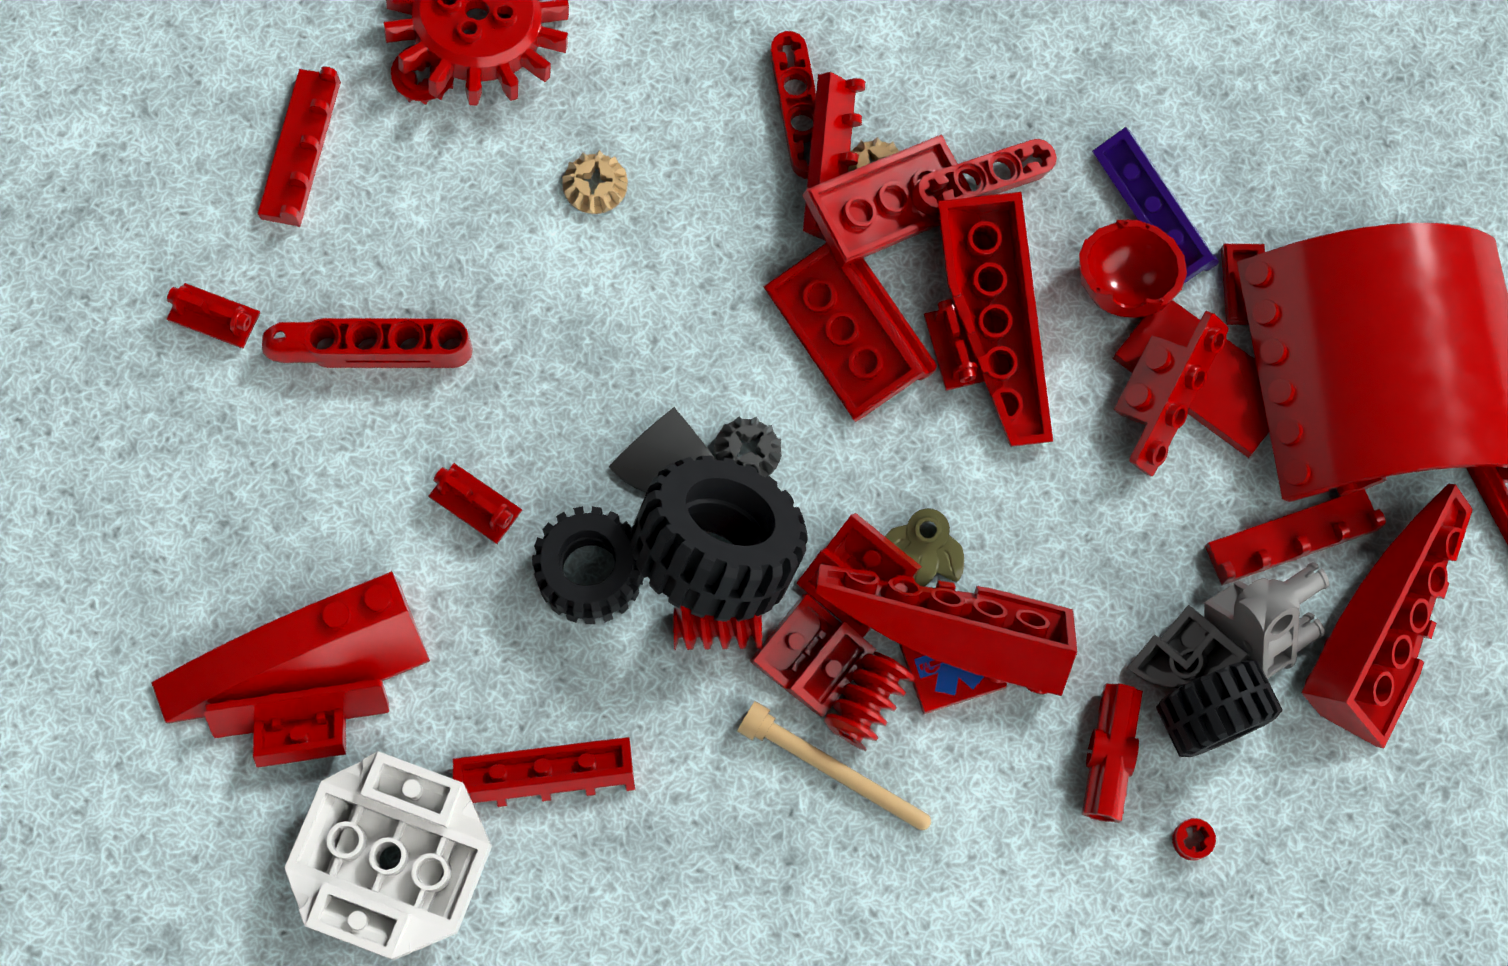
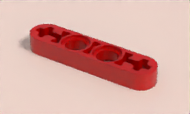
M784 31L776 35L771 43V62L791 167L799 177L808 179L809 166H807L806 160H802L804 157L803 143L810 141L811 150L813 127L807 131H798L792 126L791 121L799 115L808 116L814 121L816 90L805 39L794 31ZM791 45V49L795 51L794 66L789 68L786 53L783 52V46ZM796 79L802 81L807 89L800 95H792L785 90L784 86L788 81Z
M1032 139L928 173L920 179L912 190L913 204L924 214L936 215L939 214L938 201L996 195L1040 180L1055 166L1057 160L1056 152L1047 141ZM1031 155L1034 158L1040 157L1042 160L1041 164L1035 161L1027 164L1024 168L1022 167V163ZM994 162L1004 163L1009 168L1011 173L1009 180H1003L996 176L993 170ZM965 173L972 176L976 181V191L963 189L958 181L959 174ZM947 185L948 190L943 192L937 200L934 196L928 197L925 194L928 188L931 192H935Z

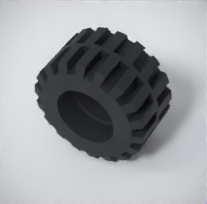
M583 506L573 508L575 515L567 517L565 512L560 513L556 516L557 524L553 526L548 522L542 529L544 533L543 539L537 537L534 545L536 555H532L534 576L545 602H549L552 610L558 615L564 613L567 620L577 623L578 618L584 619L585 624H595L596 618L603 617L605 623L613 620L612 614L619 611L623 614L629 609L628 602L636 600L639 595L638 587L640 584L643 585L644 578L639 572L636 565L637 560H634L631 552L630 543L632 538L630 533L632 527L627 521L622 524L619 515L612 511L609 512L608 516L604 515L601 507L592 506L591 513H584ZM599 546L609 551L615 560V565L610 575L602 582L590 586L578 585L568 580L564 575L563 567L569 555L578 548Z
M1256 660L1241 661L1205 675L1171 692L1156 706L1179 757H1194L1227 744L1274 721L1283 711L1259 661Z

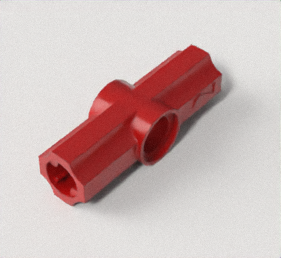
M1106 683L1103 686L1097 727L1092 731L1088 746L1092 753L1087 752L1086 767L1089 768L1082 815L1090 819L1115 823L1122 821L1128 779L1133 775L1139 751V738L1135 737L1143 691L1136 689L1134 686L1120 683Z

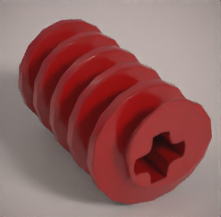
M674 606V650H676L680 638H683L687 650H693L697 637L701 638L705 650L711 649L715 637H718L722 649H728L732 637H736L740 649H745L750 636H753L757 648L762 649V615H754L753 618L737 621L735 617H731L729 621L723 622L714 621V616L709 615L701 618L692 615V610L683 606L677 608Z
M874 652V655L867 654L863 656L861 663L865 670L856 669L852 674V678L857 685L846 684L843 688V693L848 700L836 699L833 707L839 715L827 714L824 719L826 726L833 733L864 751H867V749L861 743L863 738L877 741L878 739L876 733L871 729L872 723L886 726L888 723L880 714L881 709L893 712L897 709L896 705L889 698L890 694L904 697L906 694L905 690L898 684L899 680L913 682L915 679L907 668L891 657L879 652Z

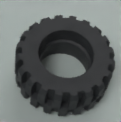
M699 456L695 461L688 457L675 462V464L666 466L659 471L657 477L653 478L631 529V552L634 560H637L636 565L642 577H648L650 579V587L658 595L663 593L669 597L668 602L675 607L680 608V606L688 608L692 610V615L701 618L705 615L714 616V621L727 622L731 617H735L737 621L753 618L754 615L759 616L772 610L773 606L778 604L785 595L807 550L808 535L803 515L799 507L793 506L794 500L786 490L781 491L777 487V481L770 476L764 477L758 474L757 468L748 464L745 467L735 464L734 459L725 457L720 460H713L712 456ZM705 531L717 534L727 539L732 544L720 541L712 537Z

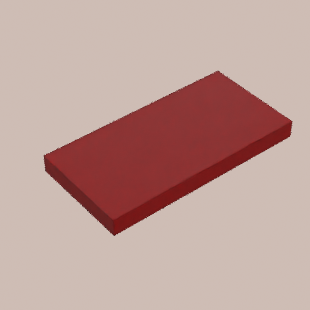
M941 134L806 189L802 196L841 268L939 226V214L927 215L915 207L911 197L912 190L920 179L928 173L958 163ZM959 174L958 181L961 187L967 191H972L965 176ZM947 185L935 192H931L928 188L925 194L928 197L934 196L937 200L943 192L948 190Z
M827 242L763 286L855 422L925 375L850 265L848 264L840 268Z
M1172 300L1163 310L1151 316H1145L1115 353L1113 360L1133 373L1152 335L1187 347L1200 319ZM1226 339L1224 347L1216 354L1207 371L1205 384L1197 391L1191 402L1188 414L1247 458L1253 454L1267 436L1269 428L1256 360Z

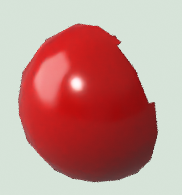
M1116 220V223L1097 229L1088 239L1084 240L1079 253V271L1082 286L1099 308L1120 317H1145L1163 310L1182 290L1187 275L1185 256L1175 240L1159 227L1139 220Z

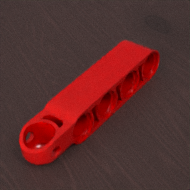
M322 318L312 322H279L265 330L262 335V352L270 360L279 363H316L326 368H457L466 364L473 352L466 327L455 319ZM278 332H283L285 334V337L274 338L275 334ZM326 338L335 339L329 348L316 349L321 340ZM416 338L419 340V343L412 349L405 350L400 348L401 344L407 339ZM457 338L462 340L455 349L447 350L442 348L445 341ZM365 339H377L375 345L369 349L363 350L358 348Z

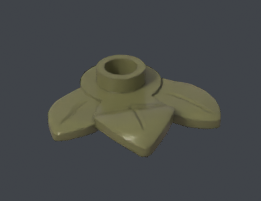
M931 508L921 509L911 516L907 525L892 528L885 535L887 539L922 566L914 576L915 582L920 586H926L935 577L936 573L955 582L960 580L964 570L963 548L960 543L949 535L950 526L948 520L938 510ZM930 521L936 525L937 532L934 537L924 538L921 535L920 526L924 522Z

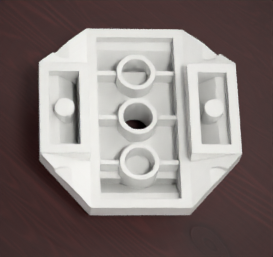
M377 751L362 759L361 762L321 781L284 868L298 903L304 926L396 960L458 933L492 845L463 782ZM388 847H399L401 859L398 865L392 869H382L380 866L381 853Z

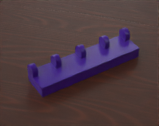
M1124 127L1092 151L1139 221L1159 227L1175 240L1185 256L1187 275L1184 283L1202 271H1208L1219 264L1216 256L1203 240L1195 225H1193L1174 194L1170 191L1151 160L1127 127Z

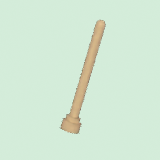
M754 701L737 732L751 740L754 737L761 741L764 738L770 740L919 830H926L930 827L931 818L927 813L774 723L776 718L769 714L770 709Z

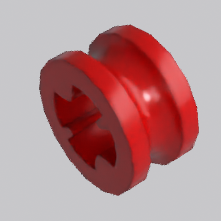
M1191 818L1175 828L1172 835V844L1180 857L1196 861L1208 856L1213 851L1216 845V835L1208 822L1198 818ZM1189 827L1193 828V833L1200 830L1204 835L1205 839L1200 842L1202 850L1199 852H1195V846L1188 849L1184 844L1183 840L1188 837L1186 829Z

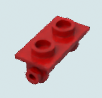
M184 283L179 288L172 287L167 295V302L173 306L167 317L168 321L242 349L261 314L256 309Z
M946 299L939 302V310L924 313V318L945 390L948 391L985 382L954 300Z
M455 463L452 464L449 470L442 467L436 473L433 481L437 485L428 496L496 544L499 543L523 511L520 507Z

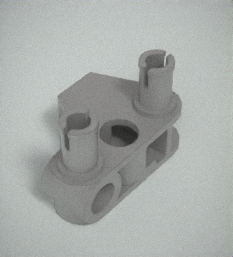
M1312 562L1284 582L1276 579L1268 580L1261 578L1250 585H1246L1238 580L1204 603V617L1249 654L1250 657L1247 660L1259 661L1268 679L1283 668L1289 669L1293 667L1296 663L1297 652L1325 635V629L1320 620L1317 618L1310 623L1315 616L1310 612L1304 614L1299 619V609L1301 603L1319 591L1326 589L1329 586V579L1322 568L1314 573L1318 569V564Z

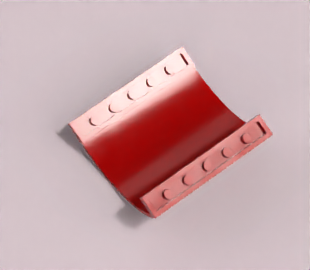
M1446 223L1387 224L1313 237L1237 262L1283 500L1291 502L1328 492L1331 488L1381 477L1448 468L1498 467L1504 483H1508V292L1494 237L1475 228Z

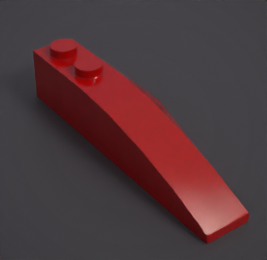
M1022 192L938 201L947 284L1010 447L1053 442Z
M1448 483L1413 518L1380 557L1360 584L1336 623L1331 635L1325 641L1324 649L1313 671L1308 675L1301 692L1320 716L1379 748H1385L1420 677L1424 661L1417 657L1423 639H1432L1437 623L1430 620L1436 599H1445L1449 586L1446 567L1448 561H1456L1473 511L1456 484Z
M820 564L815 592L852 618L887 638L934 660L981 675L994 683L1008 682L1026 687L1031 692L1037 694L1050 693L1062 696L1078 652L1073 609L988 587L976 586L974 593L955 591L956 586L952 582L937 581L936 588L925 587L916 583L914 577L897 575L889 579V581H882L873 571Z
M391 571L264 624L187 662L151 683L165 722L174 723L205 718L204 706L207 704L220 703L226 700L261 697L273 693L281 694L302 691L315 687L343 685L362 680L380 679L384 681L430 662L401 585Z

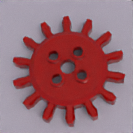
M386 0L388 10L412 15L411 19L384 22L386 43L415 40L416 45L398 54L399 70L406 74L428 61L435 67L429 76V94L435 97L446 87L449 79L454 77L466 80L465 92L469 105H478L482 95L481 82L497 79L509 100L518 99V78L514 73L522 67L544 82L550 78L551 63L536 53L537 48L542 47L566 53L568 47L567 32L542 26V23L568 20V0L540 2L539 0H452L455 3L447 5L450 0ZM472 9H482L488 15L484 19L476 20L469 18L466 13ZM508 14L511 17L504 19L499 17V15ZM471 30L475 33L469 35L465 34L464 31Z

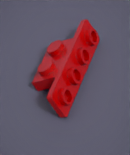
M1205 311L1187 347L1152 335L1114 408V411L1119 415L1146 425L1129 458L1130 463L1144 474L1154 476L1158 467L1166 460L1168 447L1178 428L1185 423L1191 402L1197 391L1205 384L1207 371L1216 354L1225 345L1226 334L1229 328L1215 313Z
M380 679L362 680L329 687H315L308 690L281 694L273 693L267 696L240 700H226L204 706V716L214 738L254 733L253 759L257 768L346 755V719L389 712V701L383 681Z

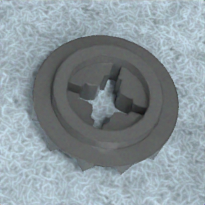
M739 416L734 421L724 424L718 433L714 445L716 460H720L723 457L734 459L735 464L744 467L748 464L757 468L758 474L766 477L775 471L782 457L781 439L777 438L773 432L772 425L767 426L759 422L757 416L752 419H742ZM759 439L755 450L757 455L753 452H748L746 455L743 454L738 458L743 445L741 440L749 443L752 440Z

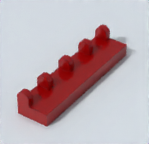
M323 66L320 72L299 69L258 210L261 220L301 226L341 84L337 71L331 67Z
M832 72L818 74L807 189L848 173L849 166L858 164L859 155L850 152L852 128L862 125V115L854 113L856 93L865 91V80L860 78L845 80ZM805 202L803 231L826 241Z
M1362 489L1211 541L1206 544L1205 548L1221 585H1225L1376 532L1386 524V520L1380 509L1374 510L1366 490Z
M630 737L453 758V779L463 782L473 803L496 800L498 807L507 806V799L541 795L542 802L552 800V793L586 789L587 796L596 795L595 788L625 785L626 791L636 790Z

